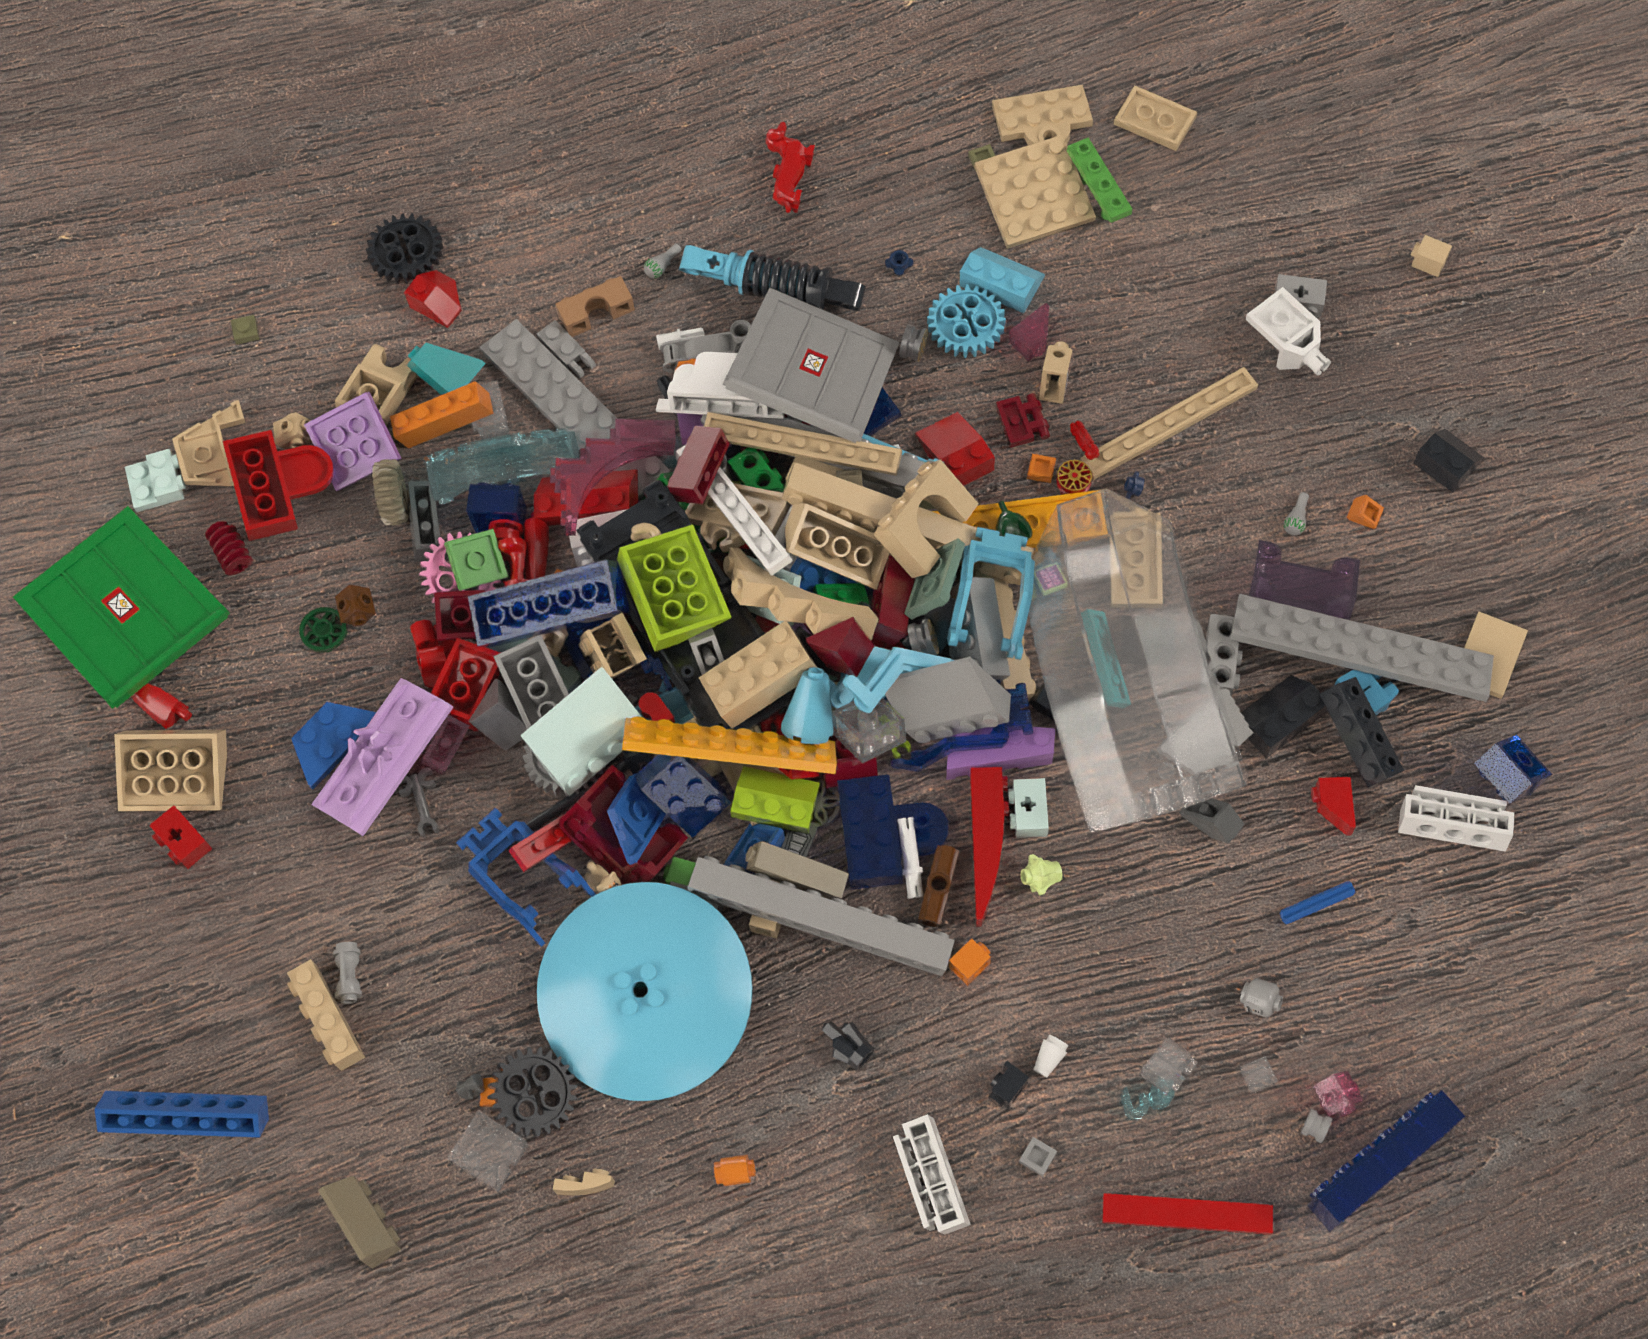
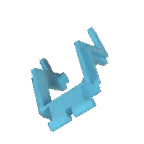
M977 527L975 537H979L981 540H971L970 545L964 547L962 554L960 582L947 636L948 645L957 647L958 642H966L968 630L961 629L971 588L973 567L977 561L1014 568L1021 572L1020 596L1010 639H1002L1000 649L1007 652L1008 658L1015 657V659L1021 660L1023 654L1022 638L1033 595L1035 561L1031 559L1032 552L1021 550V547H1026L1027 537L1005 533L1003 537L999 536V531Z
M874 647L858 677L844 674L837 685L829 679L831 705L836 709L844 710L854 698V703L859 710L871 713L900 674L954 660L899 647H893L892 650Z

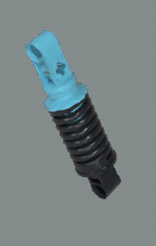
M686 245L679 267L680 271L687 274L723 280L724 284L728 286L732 284L737 285L741 295L754 294L757 297L763 296L765 298L769 288H772L822 310L825 309L826 304H831L848 310L860 311L866 286L861 283L832 278L831 267L819 269L818 266L814 265L810 269V265L804 263L801 267V263L798 261L792 264V261L789 259L784 262L782 258L778 257L775 260L771 255L768 257L765 254L758 255L753 250L747 251L745 256H738V253L735 252L726 255ZM716 262L720 264L719 266L716 265L714 269L711 268V265H715Z

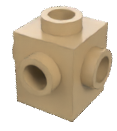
M295 412L274 422L275 444L287 450L312 443L304 424L312 420Z

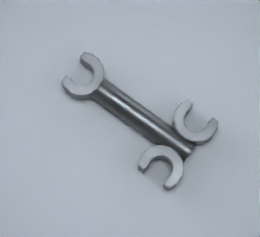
M427 767L423 768L418 774L411 775L410 777L405 776L400 784L407 783V787L399 790L401 797L409 796L412 792L414 794L421 820L417 829L422 837H426L424 832L426 826H432L435 833L439 832L436 821L430 817L423 788L432 789L436 786L434 780L424 781L426 776L433 774L431 768Z

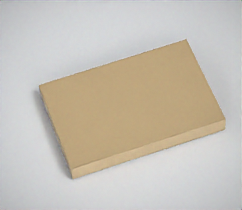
M1134 86L1115 117L1114 125L1177 151L1196 119L1197 112Z
M1478 612L1464 648L1494 655L1489 695L1502 699L1528 630Z

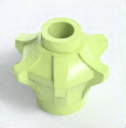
M1034 854L1028 856V864L1020 873L1022 883L1024 885L1028 884L1031 891H1037L1039 896L1044 895L1051 885L1062 880V869L1059 862L1043 860Z

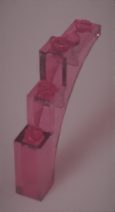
M615 419L614 428H610L609 439L586 438L585 448H580V459L556 458L555 468H550V483H555V493H560V504H565V510H561L560 525L565 526V536H576L577 519L582 504L591 490L605 476L635 460L653 456L674 455L676 443L675 420Z

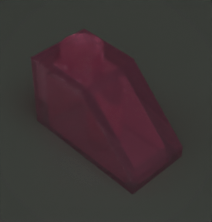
M1047 303L1010 330L1009 343L1027 361L1041 356L1047 348L1049 305Z

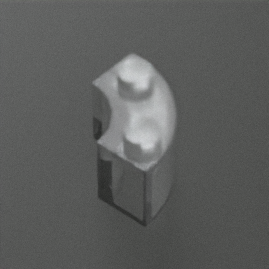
M1167 1037L1142 1068L1139 1076L1165 1095H1168L1171 1089L1174 1091L1179 1089L1186 1079L1183 1076L1184 1073L1189 1076L1198 1062L1194 1060L1196 1058L1195 1055Z

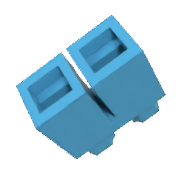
M1351 670L1335 682L1336 685L1356 677L1376 715L1386 711L1391 701L1399 693L1398 688L1392 682L1381 687L1377 680L1382 676L1357 670Z

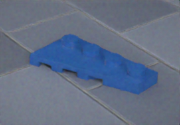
M797 557L789 571L800 575V588L813 593L815 584L858 583ZM865 586L867 596H873L874 589Z

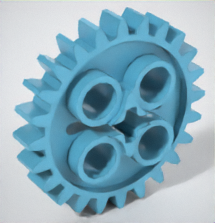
M966 284L965 290H961L959 285H956V292L948 288L947 296L940 293L939 301L933 300V307L929 308L927 324H929L928 332L932 333V341L937 340L938 348L945 345V353H948L951 349L954 350L955 357L959 352H963L964 358L967 357L968 352H971L976 357L978 350L986 354V346L993 349L994 341L1000 342V335L1004 334L1006 318H1004L1005 310L1001 309V302H995L994 294L987 297V289L980 293L978 286L974 290H970L969 285ZM958 334H965L966 336L961 337Z

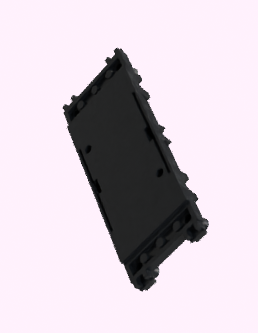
M660 479L656 480L642 490L646 497L644 500L598 527L594 520H590L576 530L580 537V542L700 725L704 727L718 725L730 730L741 728L751 730L782 709H788L796 687L732 729L720 716L699 679L702 675L688 639L679 644L654 651L618 563L617 557L620 547L639 542L633 541L630 537L631 529L634 525L650 523L656 526L661 534L692 525L687 514L681 509L667 486L664 487ZM696 531L731 615V619L712 627L723 658L726 660L763 636L764 632L746 605H740L731 593L732 583L729 577H726L705 546L703 538Z

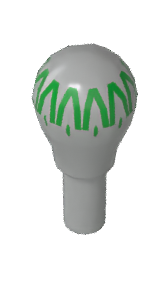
M675 243L665 253L648 259L644 264L645 274L653 279L662 276L670 264V260L681 252V247Z
M1302 492L1299 494L1296 506L1284 520V529L1292 536L1302 534L1306 528L1305 508L1309 499L1307 493Z

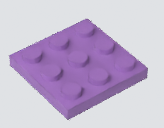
M365 392L304 424L314 446L323 449L332 460L334 475L331 482L336 491H340L373 474L372 469L375 462L384 459H396L397 461L402 459L370 392Z

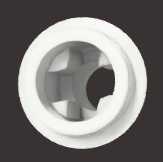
M1049 1035L1046 1040L1043 1039L1033 1070L1047 1078L1067 1054L1066 1049L1068 1045L1052 1035Z

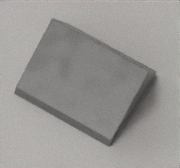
M495 679L468 722L503 750H508L522 740L520 735L527 728L508 687L498 679Z

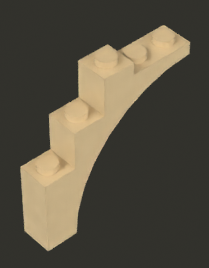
M730 547L729 554L724 559L723 568L732 581L731 593L740 605L769 608L778 621L806 623L813 634L854 617L868 637L872 639L878 618L868 606L829 599L791 585L774 575L771 576L769 572L748 558L740 548Z

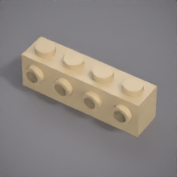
M310 959L287 972L291 980L287 985L294 997L299 995L303 1003L299 1005V1008L305 1019L310 1018L313 1022L314 1027L310 1029L317 1042H323L326 1049L322 1052L329 1065L334 1063L343 1071L364 1059L365 1056L317 965Z

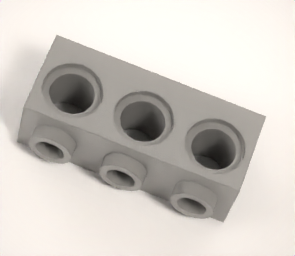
M1210 614L1200 694L1213 696L1216 692L1226 688L1230 691V696H1232L1233 690H1238L1240 674H1236V666H1241L1243 651L1238 650L1239 641L1231 640L1230 636H1225L1220 632L1221 630H1228L1231 633L1234 619L1232 616ZM1225 653L1229 658L1221 659L1217 654ZM1221 676L1227 682L1220 683L1215 680V677Z

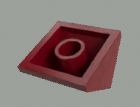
M485 590L434 592L437 641L456 640L457 638L462 640L489 638Z
M854 617L806 638L807 643L827 668L848 675H854L855 677H858L874 648L873 642Z

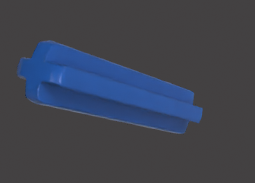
M1346 881L1282 909L1280 917L1284 924L1292 923L1353 896L1355 889L1350 881Z

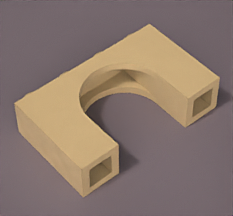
M941 460L932 463L926 462L920 466L917 471L919 474L905 486L904 489L906 491L892 503V510L878 522L879 527L873 534L912 578L928 574L940 558L938 552L919 530L917 510L921 501L929 502L941 515L959 522L967 521L979 504Z

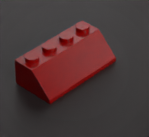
M631 469L542 478L534 493V518L541 519L548 526L565 525L567 521L629 509L638 503V470Z

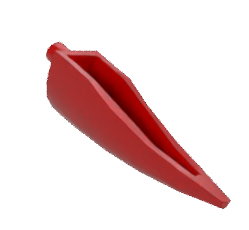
M533 512L531 513V518L524 522V540L527 543L525 575L528 580L527 584L530 585L528 589L529 606L536 610L541 601L549 548V527L541 519L534 518Z
M147 683L131 696L133 701L145 713L165 729L173 726L180 718L188 721L192 716V713L187 710L189 708L187 705L170 693L150 683Z

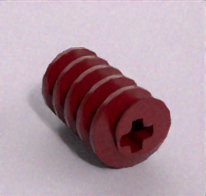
M218 521L207 528L205 537L209 541L211 548H213V552L217 556V560L226 575H237L252 565L253 558L249 556V551L245 548V543L241 540L240 534L237 533L235 525H228L226 521Z

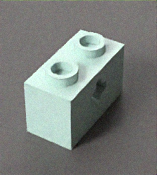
M1045 778L1013 780V788L1008 789L1009 804H1014V813L1010 814V829H1015L1016 838L1047 837L1049 826ZM1029 805L1031 811L1026 812V808L1024 806Z

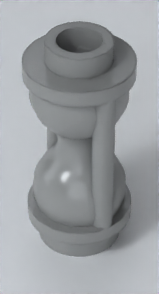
M355 942L336 944V950L333 951L335 964L340 969V980L336 986L335 998L341 1000L343 1004L355 1003L358 998L362 997L360 983L355 978V968L359 963L360 949L357 948V943Z

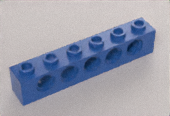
M105 1091L95 1107L97 1131L108 1133L261 1137L269 1120L267 1096Z

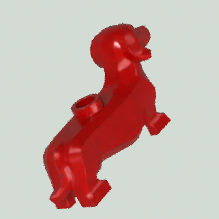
M781 122L776 129L771 128L766 134L768 149L771 152L779 153L782 157L781 165L776 164L773 178L776 179L773 199L778 204L785 206L786 213H790L791 210L797 213L802 190L797 189V191H793L803 177L804 167H811L815 145H810L806 148L800 140L786 137L787 126L785 122Z

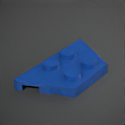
M326 702L291 738L305 778L311 789H314L347 755L348 739L351 738L356 742L359 738V735L355 734L354 730L365 728L376 712Z
M638 774L627 778L607 810L629 865L637 863L678 796L673 791L667 793L661 790L660 785L648 782Z

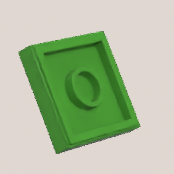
M493 529L444 543L459 591L508 577Z

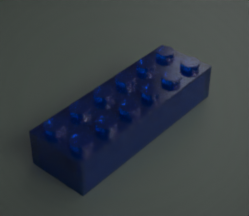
M608 559L468 596L477 646L488 648L630 612L618 561Z
M1442 1090L1436 1095L1432 1092L1427 1094L1413 1108L1416 1111L1415 1113L1411 1109L1408 1110L1393 1125L1395 1130H1392L1391 1127L1384 1130L1372 1142L1373 1148L1369 1144L1365 1146L1351 1160L1354 1163L1352 1166L1349 1162L1345 1163L1331 1177L1332 1183H1329L1326 1179L1309 1195L1312 1201L1307 1206L1329 1232L1334 1230L1465 1117Z

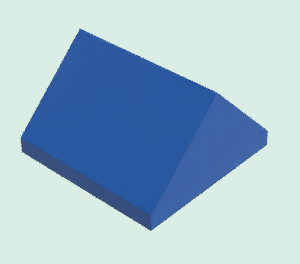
M750 823L723 865L728 867L730 865H737L744 868L745 872L755 875L754 872L746 870L748 862L745 858L748 849L760 841L781 848L785 840L784 830L780 827L760 823L752 826Z

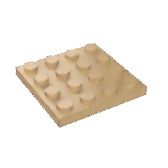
M1063 135L975 162V170L1007 249L1095 221L1096 219L1077 168L1067 153V144Z

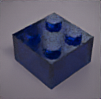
M486 482L470 484L466 512L475 533L489 530L490 522L499 519L518 522L524 528L527 507L520 486L511 483L491 485Z
M1517 735L1495 743L1474 763L1478 767L1480 775L1490 781L1496 788L1497 794L1510 804L1531 795L1553 775Z

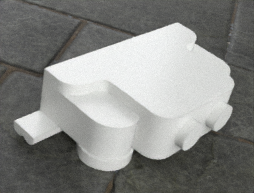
M703 352L696 357L694 365L684 364L679 366L675 370L673 380L669 384L667 390L668 399H659L656 407V412L707 415V412L726 416L784 419V413L725 389L726 386L723 385V382L738 353Z

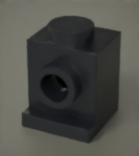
M1006 1061L1003 1066L1005 1073L999 1072L990 1084L993 1089L988 1098L998 1107L1004 1105L1009 1109L1028 1084L1029 1077Z

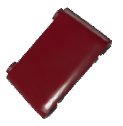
M612 765L563 815L559 821V826L596 864H599L609 874L615 872L621 885L649 882L689 837L682 832L679 826L666 823L661 828L658 827L637 863L629 865L607 813L611 803L626 782L625 775Z

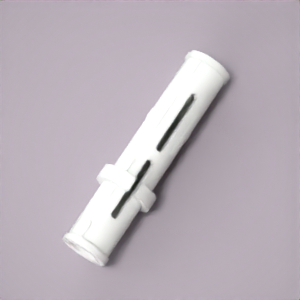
M914 817L897 819L904 864L902 875H905L907 899L924 897L921 880L923 868L919 866L913 822Z

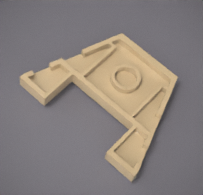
M239 400L232 402L231 406L222 412L219 410L212 414L213 417L202 424L197 423L172 438L185 485L234 486L222 442L224 440L221 429L245 423Z

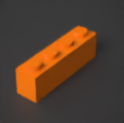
M474 381L392 415L390 420L394 438L409 449L492 415L493 409L489 392Z

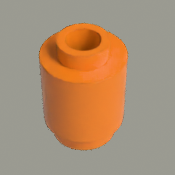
M748 1155L721 1158L720 1161L714 1162L716 1183L723 1184L724 1186L751 1183V1177L756 1176L754 1160H749Z

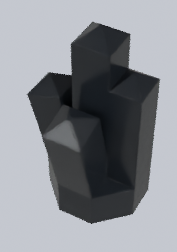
M832 1021L823 1024L822 1031L833 1040V1048H835L832 1051L833 1058L849 1064L857 1071L872 1056L875 1048L865 1040L853 1022H845L841 1027H838Z

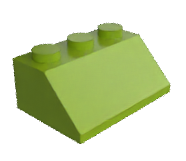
M743 766L730 811L731 817L809 834L820 783L805 779L791 780L786 775Z

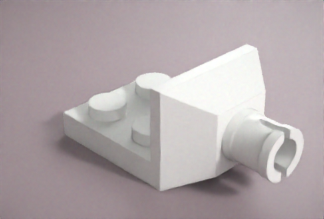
M1283 287L1246 315V320L1279 350L1276 365L1279 370L1300 369L1303 365H1307L1318 376L1322 373L1320 369L1324 372L1329 367L1331 361L1319 350L1321 342L1320 321Z

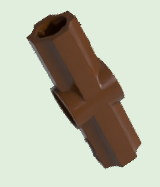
M937 845L918 918L919 923L928 927H941L959 856V850L952 846ZM942 882L946 887L939 891L935 890L932 884Z

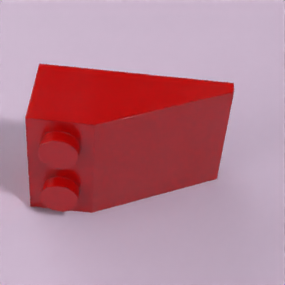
M958 412L915 433L916 438L928 457L932 460L936 458L943 461L963 486L994 471L995 456L979 433Z
M460 638L456 639L431 694L453 706L445 721L476 732L479 731L468 721L493 681L498 679L500 670L493 656L501 652Z

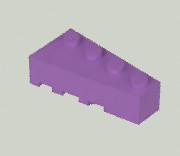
M999 724L996 727H986L970 733L965 732L949 737L946 780L956 779L958 776L965 775L970 777V768L1002 767L1003 772L1005 769L1017 767L1022 769L1052 764L1055 729Z

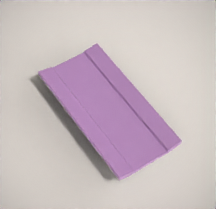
M400 678L365 728L354 730V733L359 735V738L356 742L351 738L348 739L347 755L311 805L364 836L451 712L453 706L409 681Z

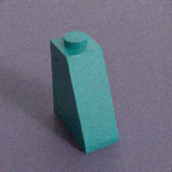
M425 343L421 348L416 345L410 352L408 357L411 360L406 366L440 395H443L469 384L486 363L483 360Z

